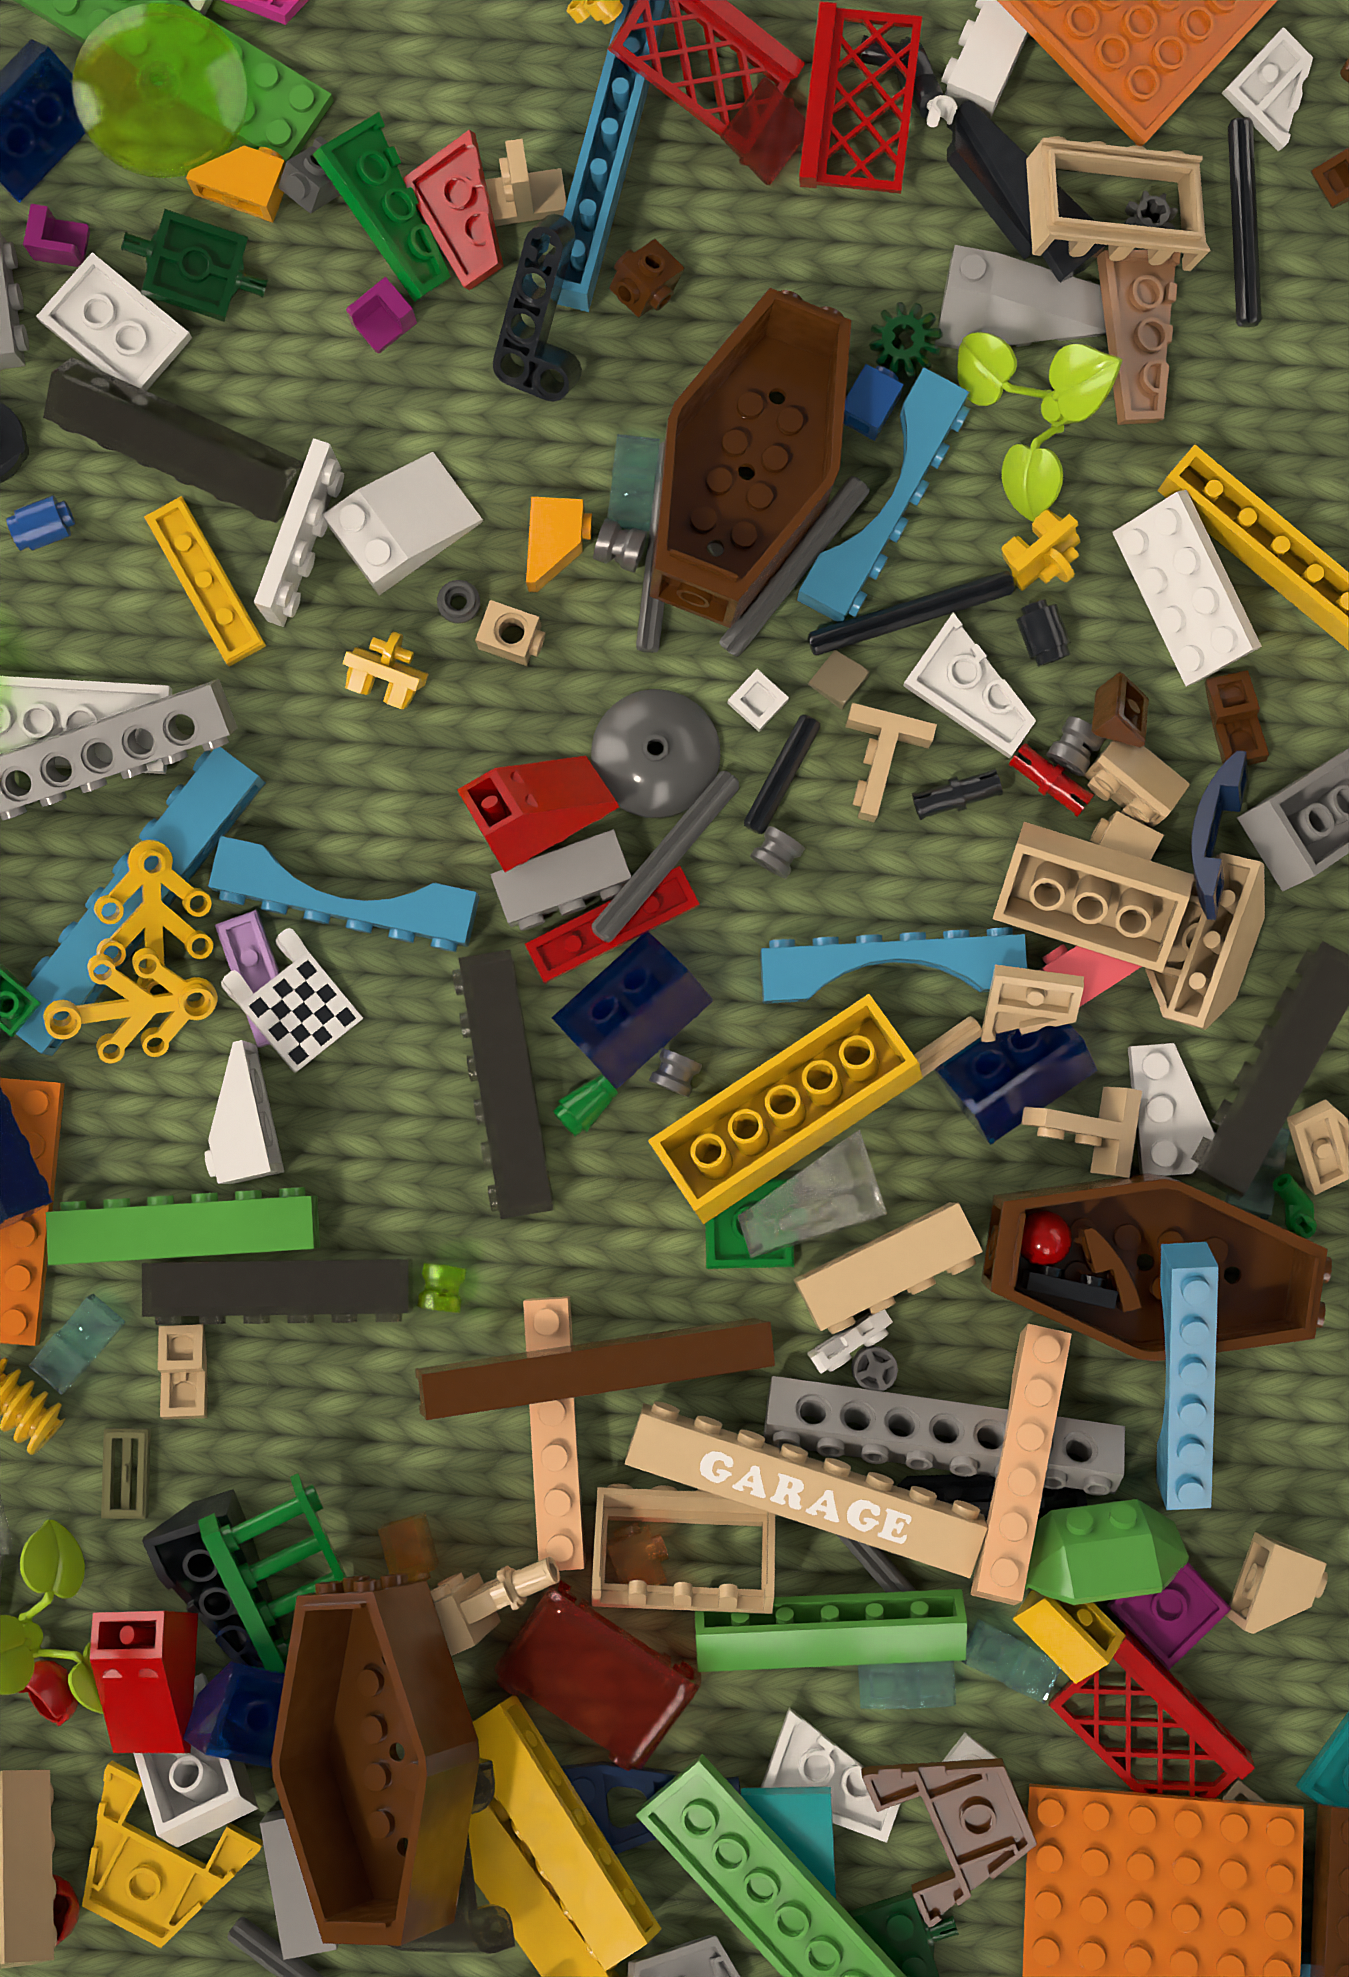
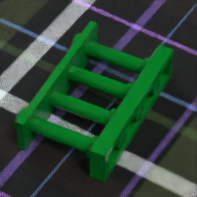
M298 1473L290 1477L296 1497L232 1528L230 1524L221 1527L215 1513L198 1520L202 1540L275 1689L284 1683L290 1638L286 1640L284 1636L278 1639L275 1638L270 1628L276 1624L275 1619L295 1610L297 1596L316 1592V1583L343 1581V1578L347 1577L317 1514L318 1511L324 1508L313 1484L304 1487ZM303 1513L305 1514L314 1535L254 1564L249 1565L248 1562L239 1564L234 1554L235 1551L240 1549L239 1544ZM320 1551L323 1552L332 1572L270 1602H267L266 1599L260 1602L257 1601L252 1589L258 1587V1581Z

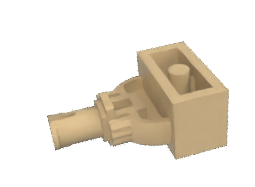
M547 1557L518 1570L505 1566L497 1571L496 1579L483 1583L479 1573L464 1579L462 1572L437 1584L438 1587L430 1592L451 1656L475 1646L501 1622L497 1610L508 1605L511 1606L513 1611L519 1609L526 1602L527 1596L560 1581V1572L553 1558Z

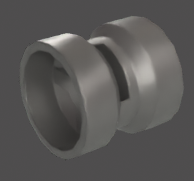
M606 518L598 535L593 559L604 563L614 559L615 562L620 564L622 569L635 573L644 550L648 532L637 528L622 530L619 522Z
M1069 716L1061 729L1063 736L1060 741L1053 742L1046 755L1056 765L1060 764L1066 771L1083 776L1091 764L1090 755L1093 751L1100 749L1105 738L1095 735L1091 731L1092 725L1088 722Z

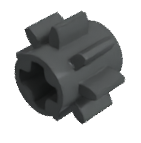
M1145 190L1141 195L1139 205L1132 201H1129L1125 213L1131 218L1125 220L1124 224L1175 230V227L1169 221L1175 218L1178 210L1177 208H1169L1165 201V193L1160 195V197L1150 196L1147 190Z

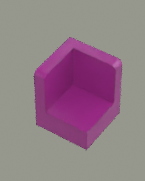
M30 204L23 246L32 259L79 267L86 258L90 236L88 225L56 219L48 206Z
M386 277L346 309L351 324L376 353L384 351L417 324L413 308Z

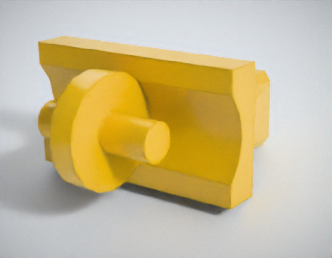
M1047 509L1036 517L1032 523V530L1039 537L1035 543L1029 546L1020 536H1014L1002 546L1003 559L1012 571L1014 584L1021 591L1025 590L1038 578L1047 584L1055 576L1063 582H1068L1074 577V571L1070 563L1079 557L1075 547L1080 543V538L1075 529L1078 526V521L1070 514L1062 519Z
M394 631L387 642L373 637L369 649L381 653L382 656L355 647L353 652H346L343 661L344 665L349 666L346 689L368 695L371 693L375 678L389 681L383 701L399 709H405L409 706L416 691L425 686L429 674L396 661L397 659L410 664L414 652L401 647L403 635Z

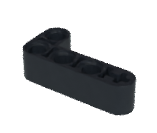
M558 214L547 215L528 232L525 238L493 358V370L501 382L552 402L564 398L579 381L582 372L580 361L574 354L547 343L575 242L573 225L567 218ZM549 243L554 246L547 255H543L548 250ZM532 273L538 274L543 278L546 288L536 285L533 281ZM521 313L532 318L535 328L529 327L524 323ZM511 353L520 356L524 367L519 366L513 361ZM550 369L560 372L564 382L554 379Z

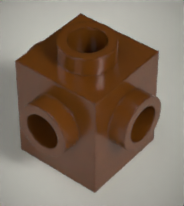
M653 239L636 252L630 249L618 259L614 266L617 272L609 289L617 296L621 303L626 305L640 318L652 308L659 311L671 300L674 295V289L685 268L656 239Z

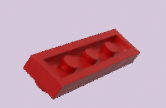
M681 866L672 869L611 942H605L597 937L592 931V923L612 900L525 943L544 984L699 907L700 903Z

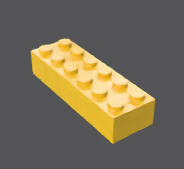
M868 994L650 1138L648 1142L701 1222L705 1224L923 1079L917 1059L871 995Z

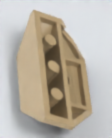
M1222 852L1215 857L1222 859L1224 887L1216 920L1206 918L1198 899L1194 877L1190 898L1163 972L1161 973L1149 968L1145 969L1160 1005L1159 1008L1162 1016L1165 1019L1206 1030L1236 1000L1265 918L1264 864L1260 861Z

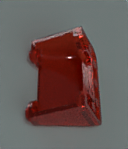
M560 1579L558 1583L544 1588L496 1662L494 1671L499 1676L496 1683L514 1696H519L522 1692L609 1750V1759L624 1770L630 1771L633 1766L642 1769L701 1687V1672H697V1669L683 1660L680 1665L675 1663L671 1667V1656L665 1652L660 1654L589 1607V1602L584 1598H581L579 1603L576 1604L577 1597L569 1592L572 1586Z

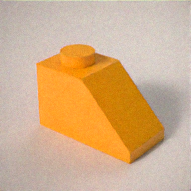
M242 146L189 170L186 179L194 195L273 223L284 196V192L278 186L286 163L279 153L270 148L259 147L256 150Z
M531 497L526 584L529 592H538L582 553L583 539L591 540L592 514L585 513L583 499Z

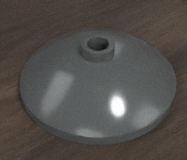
M649 689L635 692L622 698L604 714L593 736L591 760L593 767L621 809L645 818H666L687 811L717 776L720 764V743L713 722L697 703L673 691ZM652 742H660L664 750L660 755L653 756L647 751L648 745Z

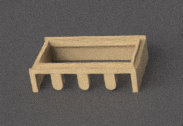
M1060 136L1043 138L1026 159L1033 255L1041 256L1054 239L1068 241L1069 255L1072 257L1085 255L1094 244L1108 245L1109 259L1111 261H1121L1134 248L1148 249V263L1160 265L1174 252L1183 253V270L1191 271L1210 252L1205 235L1200 174L1202 156L1185 154L1179 150L1163 152L1146 150L1142 146H1111L1101 141L1088 143L1068 141ZM1056 169L1177 182L1181 230L1059 217Z
M612 1484L607 1488L597 1487L592 1606L772 1614L775 1579V1514L701 1489L696 1491H677L676 1488L666 1485L655 1486L652 1489H633L626 1484ZM608 1520L762 1526L761 1590L737 1589V1586L733 1584H722L719 1588L692 1587V1584L687 1582H678L674 1586L647 1585L645 1581L633 1580L629 1584L605 1583Z

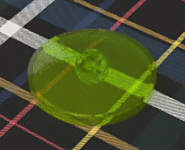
M146 3L118 11L100 23L91 32L76 59L72 85L74 103L80 122L91 142L105 157L133 173L155 178L185 176L189 170L222 156L236 140L244 123L248 103V89L241 58L231 40L215 23L186 7L168 3ZM159 81H162V82H163L162 85H159V86L154 85V83H156V82H159Z

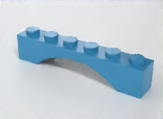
M926 368L922 369L903 403L900 413L903 434V464L900 478L892 496L879 515L860 533L841 545L819 554L799 590L797 601L837 623L845 621L848 614L854 617L857 616L868 595L861 591L869 577L876 580L888 559L882 552L889 540L897 543L909 521L903 517L910 503L916 506L920 503L929 486V482L923 480L930 466L936 469L939 468L950 448L949 445L944 443L951 429L959 432L971 410L964 406L969 391Z
M224 836L219 838L208 885L209 888L220 893L218 900L244 905L247 898L262 902V910L283 915L287 914L288 908L305 911L303 918L310 921L329 924L330 917L346 920V928L364 933H371L374 926L389 930V938L414 943L415 936L432 939L431 947L450 952H456L458 945L469 946L480 898L477 892L438 883H432L413 893L391 899L362 901L339 898L317 891L296 879L281 866L273 854L263 845Z
M1010 927L987 929V936L970 937L969 930H950L943 932V939L926 940L925 932H910L899 934L900 941L882 942V935L873 934L856 936V943L839 944V937H819L812 939L813 946L796 947L795 939L769 941V948H761L760 951L763 1004L806 1002L822 987L844 974L866 966L885 963H910L939 969L964 981L978 992H989L995 964L1027 969L1025 934L1013 935V928Z
M1207 1242L1161 1244L1160 1287L1165 1331L1166 1386L1163 1423L1157 1442L1156 1483L1166 1510L1211 1508L1218 1264Z

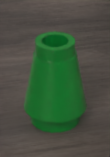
M600 1074L596 1079H592L559 1099L560 1105L552 1112L567 1130L576 1137L582 1131L585 1133L589 1131L618 1092Z

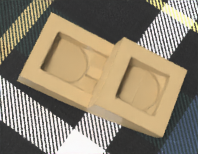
M204 1325L159 1326L160 1417L163 1420L207 1418V1355Z

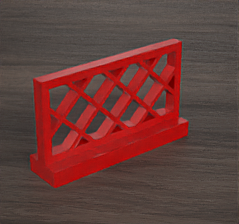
M637 0L607 50L742 154L747 153L792 79L798 77L805 62L727 0H669L672 17L654 21L652 20L649 5L650 0ZM680 9L688 15L681 16ZM642 14L644 22L636 24L637 20ZM695 20L702 25L706 44L687 48L682 22ZM674 24L678 49L659 53L654 27ZM645 29L650 54L637 57L625 48L623 44L631 31ZM714 36L720 39L721 42L715 43ZM730 47L735 51L740 71L721 74L716 49ZM707 50L712 76L693 79L688 54ZM679 55L684 81L671 83L663 77L660 59ZM651 60L652 68L649 65H647L645 61ZM747 62H749L755 68L749 69ZM763 73L775 83L767 98L754 100L750 75ZM741 77L745 102L727 106L722 80ZM713 82L718 107L704 109L697 103L694 85ZM685 87L686 94L678 88ZM762 105L757 114L755 106ZM747 108L750 127L743 138L731 130L728 111ZM719 113L720 120H718L712 114Z
M820 1L799 173L800 187L817 189V185L901 194L922 16L837 8V3ZM844 21L863 23L871 33V36L853 50L843 38ZM873 24L883 25V26H882L879 30H877V29L873 26ZM894 26L912 28L911 43L897 54L882 37ZM877 41L890 60L872 74L858 56ZM842 46L848 55L840 61ZM909 54L908 68H906L901 60ZM853 61L867 79L848 94L837 80L838 72ZM896 65L906 78V85L890 98L877 79ZM872 85L885 103L869 117H866L853 99ZM836 90L843 98L837 104H835ZM904 97L903 110L901 112L896 103ZM848 104L861 123L842 137L832 124L833 115ZM888 109H891L901 122L900 130L885 142L871 123ZM867 128L880 147L861 161L848 142ZM832 134L838 142L829 149ZM899 140L896 156L890 147ZM841 148L846 151L857 165L844 176L826 174L828 159ZM885 152L896 165L894 181L875 179L866 166ZM861 171L866 178H858L854 176Z
M1125 1625L1120 1630L1126 1636L1113 1656V1659L1125 1670V1686L1099 1685L1098 1670L1077 1684L1070 1680L1048 1701L1049 1706L1134 1792L1151 1793L1148 1789H1157V1794H1163V1790H1188L1189 1797H1195V1791H1203L1197 1797L1215 1799L1236 1778L1239 1777L1243 1780L1255 1769L1251 1752L1162 1665ZM1094 1676V1685H1084ZM1131 1677L1140 1686H1131ZM1075 1693L1094 1694L1093 1716L1074 1715L1064 1703ZM1099 1694L1125 1695V1717L1099 1716ZM1131 1695L1151 1696L1157 1702V1718L1131 1717ZM1163 1709H1164L1173 1719L1163 1718ZM1085 1725H1093V1733ZM1099 1725L1125 1726V1748L1106 1747L1099 1740ZM1131 1726L1157 1727V1749L1131 1748ZM1163 1727L1182 1728L1189 1735V1750L1163 1749ZM1195 1742H1196L1204 1751L1195 1750ZM1116 1757H1125V1766ZM1131 1757L1157 1758V1780L1137 1779L1131 1773ZM1163 1758L1189 1759V1781L1163 1780ZM1195 1760H1214L1224 1772L1213 1782L1195 1781Z

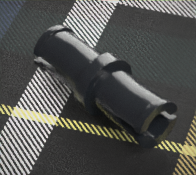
M993 768L990 771L958 780L957 776L948 779V784L919 793H912V799L919 820H923L926 817L955 808L958 812L966 810V805L997 795L1001 796L1003 795V790L997 771Z

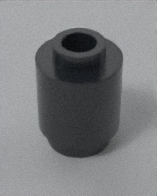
M1046 599L1021 608L1024 616L1016 619L1029 657L1035 658L1038 667L1071 655L1067 646L1071 641L1057 604L1048 606Z

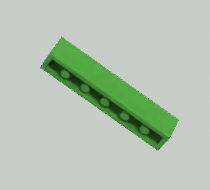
M305 1187L279 1189V1198L262 1199L261 1190L236 1191L235 1200L218 1201V1193L191 1194V1203L174 1204V1195L147 1197V1206L130 1207V1198L103 1200V1209H87L86 1201L59 1202L60 1211L46 1212L48 1265L320 1248L317 1195L306 1196Z
M962 1589L774 1597L772 1614L695 1611L697 1672L966 1660L967 1618Z

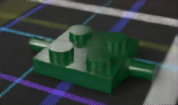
M164 209L159 229L152 236L151 241L125 232L124 240L122 241V251L124 250L146 258L147 272L141 289V295L225 322L230 301L236 295L238 289L263 298L268 282L267 279L265 280L243 272V255L248 241L247 236L168 209Z
M912 1890L848 1911L851 1917L906 1977H939L934 1961V1942L959 1935L953 1915L942 1919L933 1927L928 1928V1925L924 1922L922 1915L917 1909Z

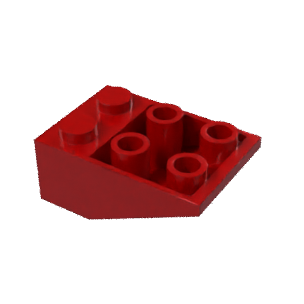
M587 756L494 768L457 789L505 873L518 865L524 864L533 856L556 843L564 841L568 836L619 808L617 801Z
M174 1611L93 1613L90 1662L113 1753H191L198 1613Z

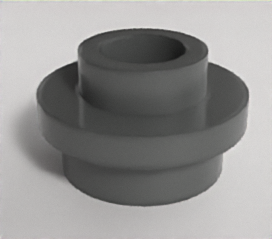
M453 580L446 583L440 589L437 596V606L441 615L449 622L457 624L466 623L478 613L480 596L477 589L471 583L464 580ZM457 596H463L467 599V604L462 609H454L451 606L452 600Z

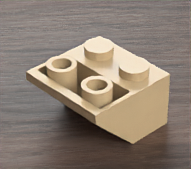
M1114 740L1110 742L1083 775L1090 781L1087 786L1094 794L1105 801L1111 798L1123 808L1122 814L1150 828L1155 827L1169 815L1191 785L1145 746L1139 748Z

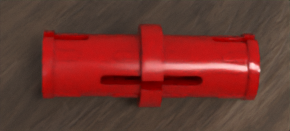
M1024 743L1018 752L1031 761V765H1028L1016 755L1008 764L1038 785V792L1044 796L1047 793L1074 813L1076 817L1085 808L1071 798V796L1075 795L1087 805L1095 796L1063 773L1065 768L1060 764H1057L1055 767L1029 747L1027 743Z

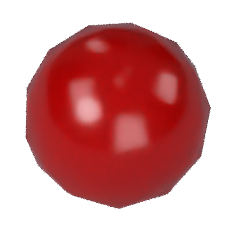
M1047 1210L1034 1211L1025 1217L1020 1255L1030 1264L1036 1266H1053L1061 1262L1069 1253L1072 1244L1071 1229L1066 1220L1057 1213Z

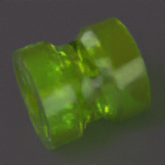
M424 1262L422 1277L425 1280V1287L419 1293L417 1307L460 1313L462 1298L459 1295L460 1285L465 1282L467 1268Z

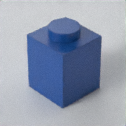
M865 364L845 399L843 424L875 441L897 404L904 384L898 382V377L887 368L881 366L873 368Z

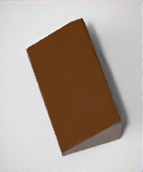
M1117 673L1096 691L1091 731L1097 736L1141 748L1145 745L1149 698L1123 673Z

